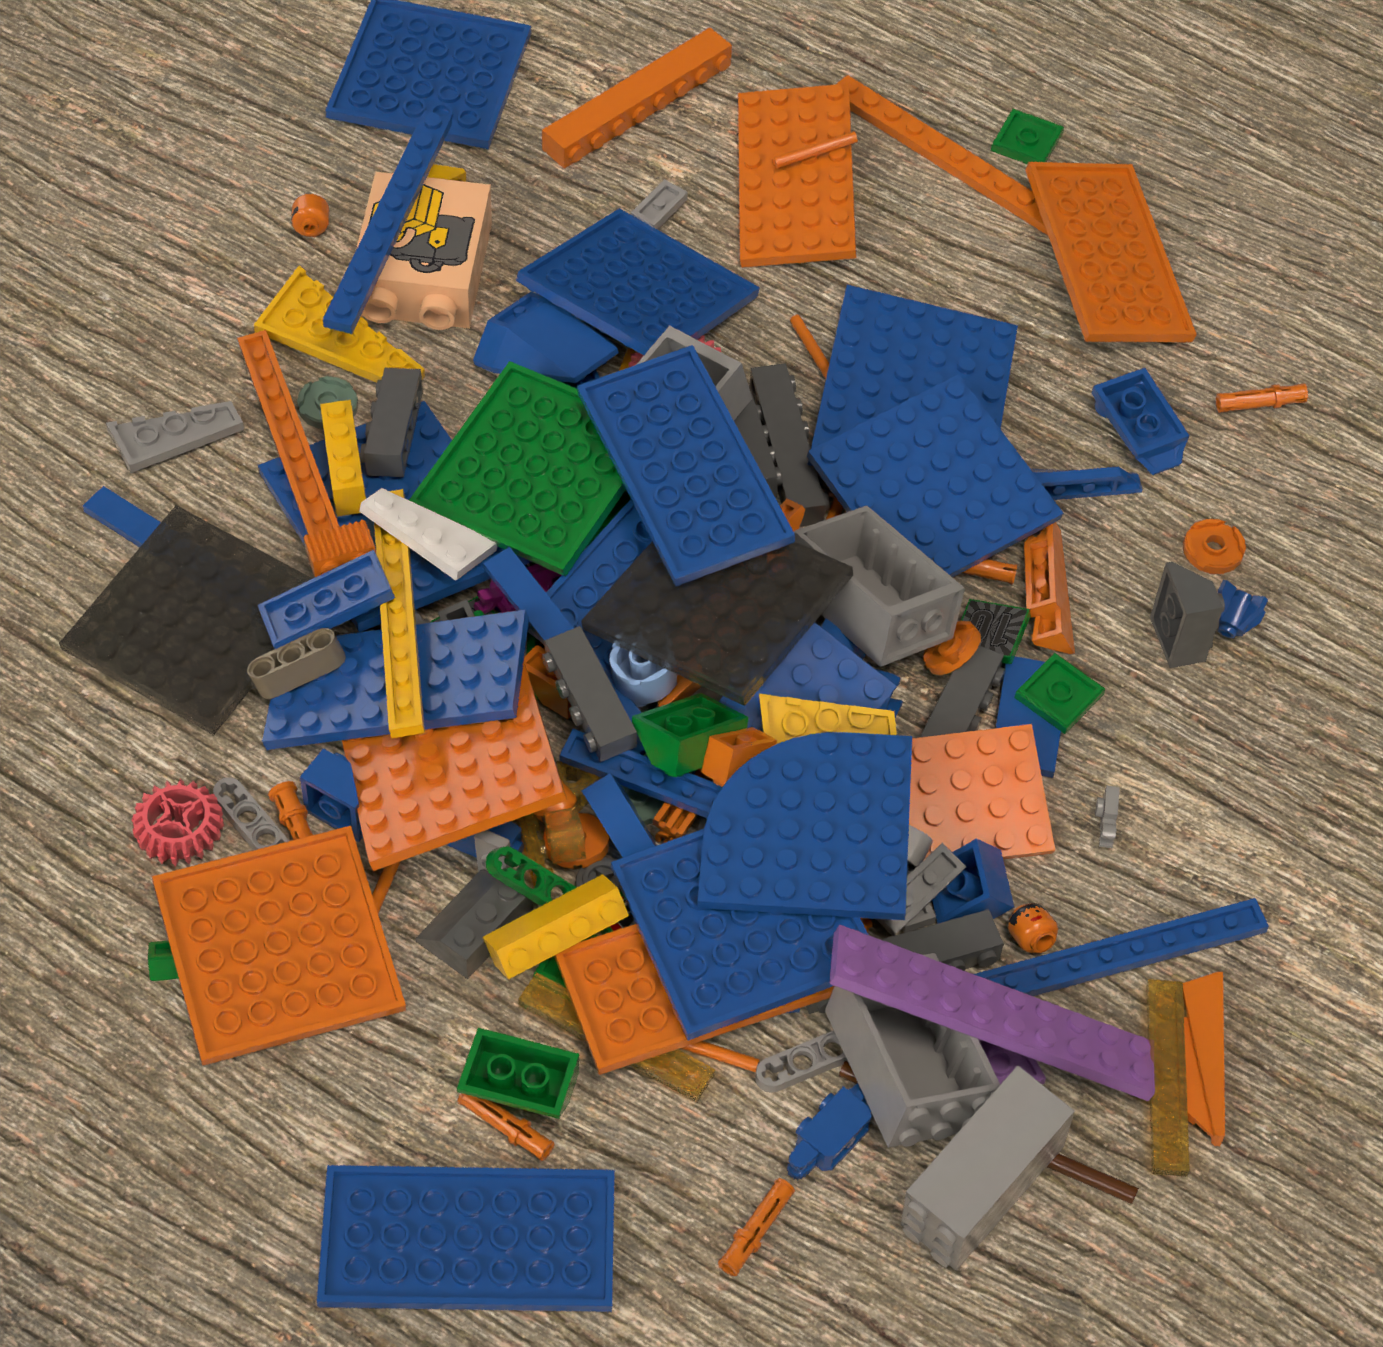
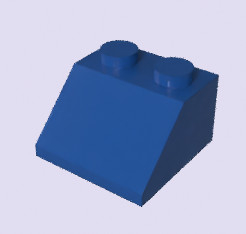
M323 748L300 776L303 803L308 814L335 829L351 826L355 840L360 842L363 834L357 811L359 801L351 763L339 753L333 754Z
M976 838L952 852L966 868L932 900L937 923L988 909L992 918L995 919L1015 908L1001 849Z

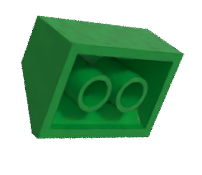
M699 693L633 715L632 724L651 764L663 770L668 776L681 777L686 773L702 769L709 736L746 729L749 717L703 693Z
M478 1027L457 1086V1092L560 1119L570 1103L579 1075V1054Z

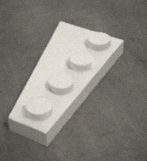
M383 488L361 502L359 512L455 581L493 554L497 549L495 542L479 533Z

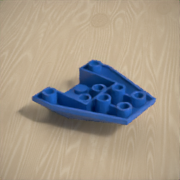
M529 292L487 321L473 362L474 365L500 374L508 362L511 361L554 380L576 383L583 380L586 375L599 366L606 364L609 359L618 354V349L596 327L584 320L578 319L572 313L554 305L541 295Z

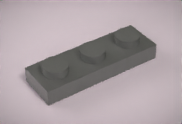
M942 843L907 876L905 920H876L892 936H895L945 889L966 866Z

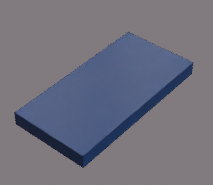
M372 550L259 604L258 608L274 649H277L321 628L331 629L396 597L376 552Z
M1015 656L1012 664L1006 663L1005 665L1006 671L1003 678L995 728L1032 724L1041 776L1053 778L1061 731L1014 698L1015 692L1045 662Z

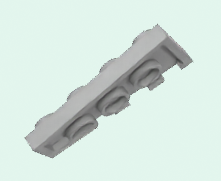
M231 401L193 407L191 412L181 414L175 411L164 412L163 417L145 420V416L135 417L129 423L117 424V421L106 422L107 431L130 473L244 430L243 421Z

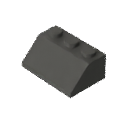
M1166 562L1150 615L1151 622L1170 668L1206 662L1209 650L1213 647L1215 632L1219 628L1221 613L1225 610L1223 596L1221 593H1217L1213 581L1174 562Z
M483 869L472 878L415 940L459 974L469 979L490 956L483 936L533 910V901L491 876L487 870Z

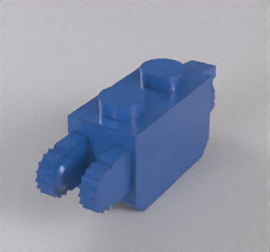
M858 1083L849 1090L843 1086L835 1095L833 1093L828 1094L819 1106L820 1111L813 1118L806 1117L796 1130V1134H798L796 1147L789 1154V1164L787 1165L790 1178H794V1180L803 1179L816 1166L822 1171H832L869 1132L871 1110Z

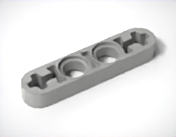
M223 778L215 784L213 794L216 796L218 804L222 807L223 814L253 850L289 841L241 782L234 778ZM223 792L234 793L237 804L234 806L232 799L228 795L223 796ZM245 811H252L257 815L249 823L241 822L238 819L239 815ZM263 834H272L276 838L272 844L266 846L260 845L257 842L258 838Z
M833 1030L765 1058L757 1066L755 1080L761 1090L774 1093L841 1066L845 1060H848L844 1051L837 1057L829 1056L824 1051V1047L828 1043L834 1042L840 1045ZM800 1055L807 1056L812 1061V1066L805 1070L798 1069L793 1064V1059ZM783 1062H786L787 1069L782 1071L784 1065ZM770 1069L772 1073L779 1072L777 1081H772L770 1077L764 1078L766 1070Z

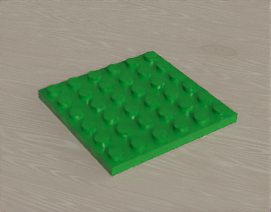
M509 361L409 501L479 533L495 542L497 547L504 550L510 547L516 555L566 577L626 488L578 395L577 389Z

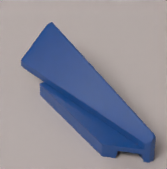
M1120 467L1084 470L1030 468L1053 500L1142 493L1138 473H1130Z

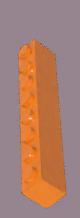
M709 27L542 129V150L564 169L574 162L580 161L585 155L601 148L614 137L622 135L635 124L643 122L651 114L662 110L669 103L679 97H683L698 85L704 84L709 78L719 72L725 71L731 65L732 45Z

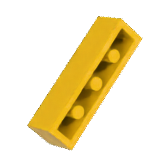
M351 400L320 404L337 517L361 513L359 512L360 505L366 499Z
M602 874L483 936V939L494 965L509 980L628 917L629 914L618 887Z

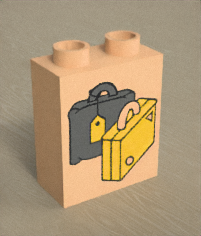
M375 172L357 247L393 173ZM426 178L361 316L376 323H388L392 320L423 323L425 326L435 330H445L450 327L470 329L492 226L490 184Z

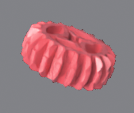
M180 778L177 785L172 786L167 780L165 788L160 789L154 785L152 789L153 795L143 793V803H136V814H133L132 817L134 838L137 839L139 848L146 850L150 859L158 856V861L161 864L171 859L172 864L176 867L179 859H184L190 864L191 857L194 855L200 859L203 858V849L213 851V841H220V830H223L224 827L223 812L216 796L209 794L206 786L198 789L194 780L188 786H185L184 781ZM164 812L163 816L157 819V823L153 825L156 818ZM203 819L198 829L192 833L193 828L199 825V821Z

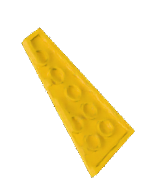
M300 265L254 323L255 333L266 330L269 338L376 383L377 380H382L384 368L421 369L422 380L425 377V369L403 350L396 349L388 343L387 337L380 331L376 333L368 326V322L363 317H360L352 334L324 327L323 317L333 296L324 290V285L318 280L313 281L307 276L306 270Z

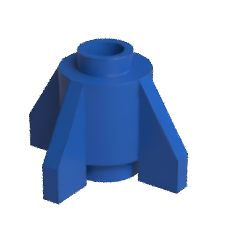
M1223 580L1218 593H1221L1223 596L1225 610L1221 613L1217 631L1221 635L1233 639L1235 636H1243L1261 623L1265 615L1264 608L1268 599L1265 596H1252L1244 591L1237 590L1228 580Z

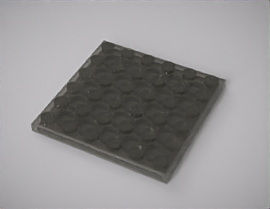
M175 505L59 642V645L68 654L208 733L215 735L254 686L247 673L249 664L257 657L274 650L258 605L313 578Z
M652 541L581 620L582 629L610 643H616L617 646L627 651H631L648 661L745 706L853 577V567L798 542H794L675 586Z

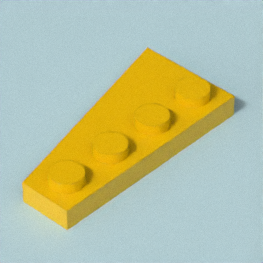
M759 694L763 733L776 739V744L800 736L825 732L897 735L894 711Z

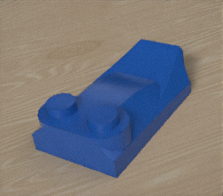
M1146 368L1093 386L1091 393L1095 398L1094 407L1096 412L1100 416L1109 419L1134 457L1152 475L1177 467L1182 463L1184 448L1190 435Z

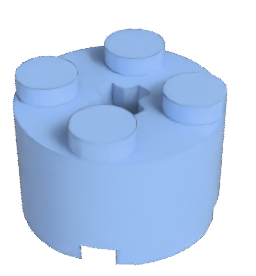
M634 628L624 632L614 641L609 658L613 682L616 688L625 697L631 699L637 707H643L648 703L663 699L677 685L675 650L671 640L664 633L657 630L650 632L644 631V628Z

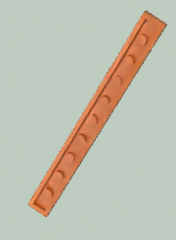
M846 75L837 83H849L850 111L1048 236L1032 190L851 76Z
M263 330L237 338L307 534L311 535L312 532L316 534L318 531L323 532L324 529H335L339 526L267 331Z

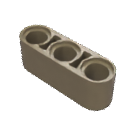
M321 628L257 657L249 664L247 673L261 697L272 699L336 670L344 663L346 656L334 632L329 628Z

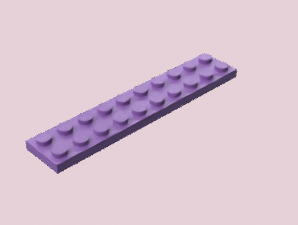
M839 925L834 932L830 972L831 985L1143 1100L1149 1101L1155 1094L1153 1041L857 930Z

